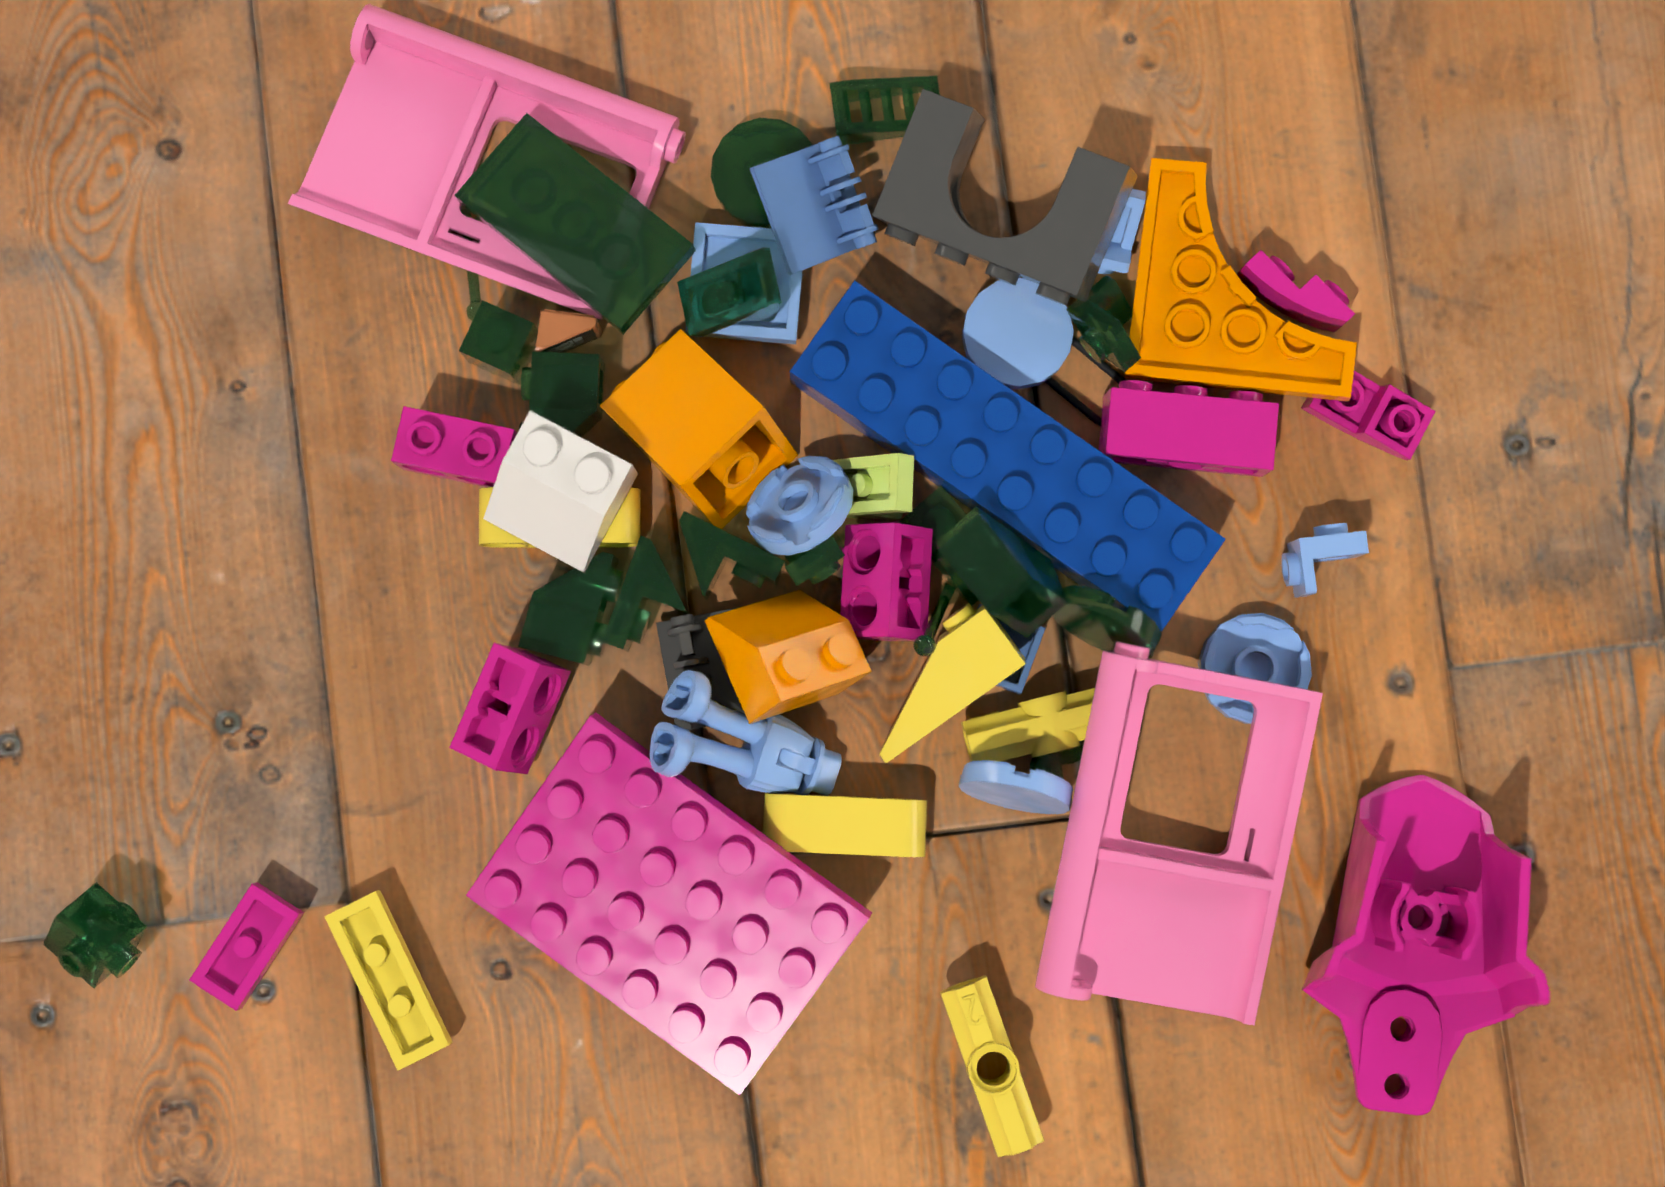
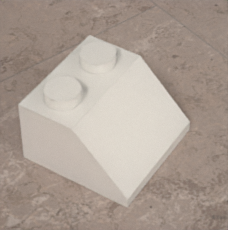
M529 411L501 463L483 519L585 573L638 473L632 464Z

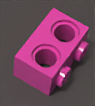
M403 406L391 461L406 471L483 487H494L501 463L517 432L511 428Z
M895 522L845 525L840 615L850 621L857 639L873 641H927L933 529Z
M493 643L449 748L496 771L528 774L571 671L527 650Z

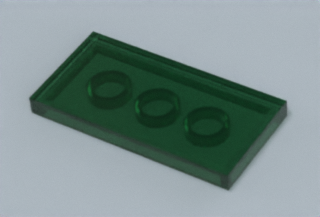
M528 113L521 118L454 195L459 203L623 335L696 251L690 241Z

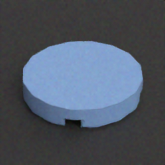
M1020 277L1016 286L1003 281H996L981 291L966 312L962 332L967 359L1008 388L1016 390L1039 386L1058 372L1070 353L1074 333L1067 306L1037 295L1036 290L1039 284Z
M809 455L797 459L800 463L799 465L793 466L790 469L782 465L771 471L757 485L747 503L746 516L750 520L749 526L747 525L749 532L759 546L771 554L786 556L809 551L826 541L844 523L852 507L854 489L848 476L838 463L823 456Z
M1265 613L1241 614L1218 625L1204 641L1198 659V668L1304 689H1308L1312 677L1310 653L1304 641H1301L1299 635L1293 631L1294 629L1287 622ZM1205 693L1209 703L1225 717L1245 724L1252 723L1254 708L1249 701Z
M978 760L970 761L964 765L963 772L960 775L958 785L960 790L973 798L989 804L1039 814H1064L1070 811L1073 788L1070 783L1059 776L1040 769H1030V774L1015 771V766L1010 765L1009 762Z

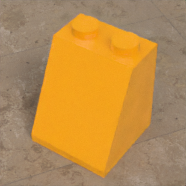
M682 329L676 332L668 341L660 344L654 350L651 357L628 379L620 382L614 388L611 395L600 405L603 411L629 440L718 531L747 505L757 485L771 471L782 465L787 467L798 456L765 407Z

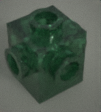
M95 883L55 916L43 945L58 957L61 966L74 977H81L91 987L96 988L111 973L116 978H120L136 963L142 954L137 946L147 926L139 919L138 914L131 906L124 902H118L98 883Z

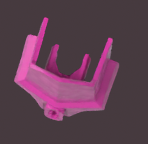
M1425 775L1404 777L1386 783L1359 799L1333 945L1331 949L1324 952L1312 963L1302 991L1339 1017L1348 1046L1355 1094L1358 1102L1370 1110L1410 1115H1425L1430 1112L1452 1057L1467 1033L1515 1017L1516 1014L1529 1007L1546 1006L1550 1002V991L1544 971L1527 957L1531 858L1509 848L1496 837L1491 816L1474 801L1456 789ZM1402 1016L1406 1021L1407 1028L1403 1035L1399 1036V1039L1396 1040L1391 1034L1390 1027L1394 1019ZM1397 1073L1401 1079L1400 1088L1394 1093H1387L1385 1091V1081L1390 1075Z

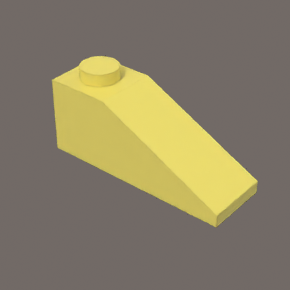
M968 603L942 622L947 631L939 636L882 745L879 755L885 763L891 761L1026 664L1024 655L986 603L976 610Z

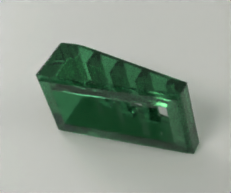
M937 76L854 79L830 82L829 97L835 136L839 135L842 145L904 137L915 110L913 94L921 93L925 89L940 95ZM902 95L905 119L895 120L892 96ZM881 98L884 121H873L870 99ZM859 101L862 122H851L849 102Z

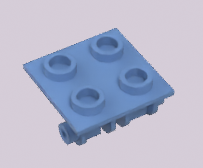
M839 135L749 168L789 275L877 242L874 231L879 229L878 225L874 224L867 204L860 205L859 200L867 198L866 192L857 195L853 184L861 182V178L858 176L851 179L850 173L855 172L848 153L850 148L848 144L842 145Z

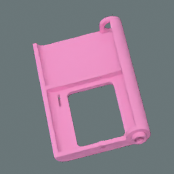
M365 5L356 20L351 36L350 51L354 60L353 66L304 181L298 192L291 195L288 204L583 314L594 315L595 318L602 320L612 302L668 161L675 164L681 154L686 132L678 129L679 118L377 6ZM501 121H508L635 169L637 172L636 178L602 260L595 263L588 262L462 214V204L496 124ZM451 231L456 232V233H459V234H462V235L467 236V237H470V238H472V239L478 240V241H480V242L471 240V239H469V238L463 237V236L458 235V234H455V233H452V234H451Z
M1116 641L1114 652L1104 650L1102 652L1035 987L1047 994L1067 999L1089 1000L1091 999V994L1217 1015L1240 1021L1243 1024L1255 1025L1323 693L1290 685L1149 659L1150 648ZM1156 684L1249 701L1254 708L1227 845L1219 854L1129 839L1121 834L1120 827L1149 689Z

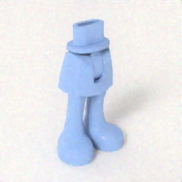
M686 670L670 686L661 706L662 712L666 716L685 722L702 724L734 736L744 742L742 748L730 746L694 735L687 729L671 723L659 722L654 727L650 743V763L655 772L667 777L679 775L689 762H696L736 774L739 784L749 790L764 793L794 792L798 795H807L813 791L827 796L832 792L841 767L842 756L840 753L826 749L825 743L822 740L810 736L800 726L779 714L749 724L745 713L727 708L711 700L710 681L701 672Z

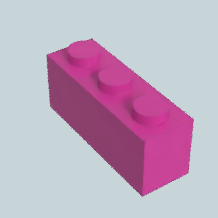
M1137 380L1120 381L1119 388L1111 387L1103 396L1099 451L1120 464L1262 477L1274 470L1279 403L1262 402L1263 394L1251 391L1229 392V398L1207 396L1208 389L1198 386L1174 387V393L1152 391V383Z

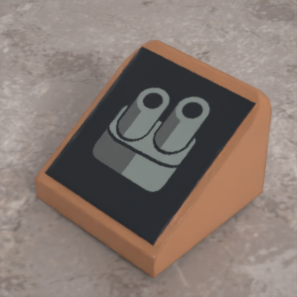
M544 309V311L540 312L535 351L541 360H549L600 338L602 328L594 315Z

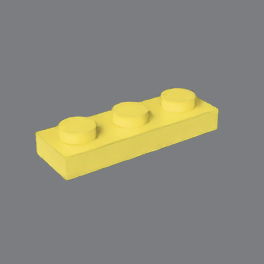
M380 890L324 916L397 1071L453 1043Z

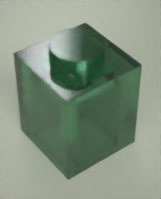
M482 300L459 352L469 363L520 385L535 353L538 329L533 322Z

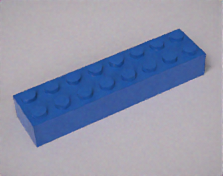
M855 280L789 371L791 384L891 454L913 455L914 470L1151 636L1162 632L1226 540Z

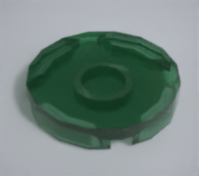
M757 118L738 124L723 136L712 157L711 182L718 203L732 217L736 218L738 222L748 227L771 228L749 168L813 146V144L800 129L780 119Z
M1070 585L1064 587L1055 597L1051 606V615L1058 624L1072 635L1104 651L1114 652L1116 641L1150 648L1148 658H1153L1162 633L1156 623L1140 609L1129 605L1125 613L1113 606L1116 598L1111 597V594L1087 586Z

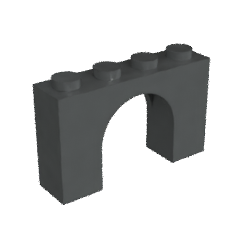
M923 89L872 215L887 224L884 234L912 246L916 245L918 237L938 244L934 254L965 266L968 257L988 264L985 274L1016 286L1019 276L1039 284L1036 294L1056 303L1067 306L1070 297L1086 302L1137 179V174L1128 165L1077 147L1057 198L1049 213L1038 225L1025 233L1012 237L998 238L983 235L973 229L963 213L960 202V183L985 118L973 107Z

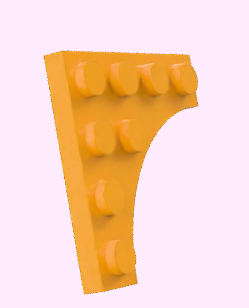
M1151 158L1125 378L1349 402L1352 392L1357 342L1334 339L1314 333L1290 321L1282 320L1256 300L1257 297L1244 285L1232 267L1228 266L1216 242L1207 205V163Z

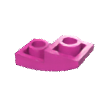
M1262 250L1254 255L1237 273V276L1244 285L1266 304L1312 327L1336 332L1355 315L1347 306L1349 304L1347 295L1330 280L1323 282L1315 275L1299 289L1292 282L1295 277L1291 269L1278 257L1271 256L1269 258Z
M1354 371L1352 392L1349 402L1307 397L1301 408L1352 437L1404 460H1411L1436 412L1390 384L1380 386Z

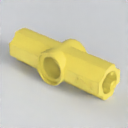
M1095 688L1067 695L1066 691L1017 703L1018 708L1002 712L996 711L961 722L970 761H1005L1031 754L1033 758L1080 746L1079 741L1085 740Z
M987 976L969 979L940 991L965 1063L966 1072L971 1080L997 1157L1015 1155L1032 1149L1035 1145L1043 1142L1044 1138L1019 1069V1062L1012 1050ZM988 1052H998L1006 1057V1069L996 1079H985L977 1074V1063Z

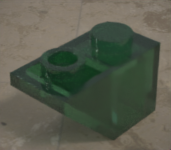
M532 352L531 367H523L522 400L530 401L529 411L582 438L603 418V409L600 405L603 403L605 363L600 354ZM520 422L519 430H520V428H521L523 422Z
M977 506L935 542L938 551L986 610L1026 638L1068 603L1051 559Z
M602 552L592 558L585 573L574 568L534 591L518 647L590 666L593 655L601 657L610 629V625L602 623L608 601L612 603L617 602L624 579V571L617 569L619 559L613 554Z

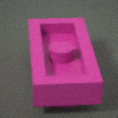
M252 883L189 981L235 1011L242 1009L304 912L260 883Z

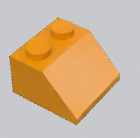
M801 590L713 615L705 620L749 724L840 694L872 672L850 621Z

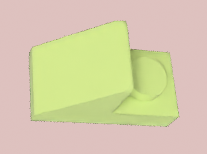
M892 453L833 460L841 466L854 489L852 507L846 518L894 520L902 518L903 513L912 512L913 455Z

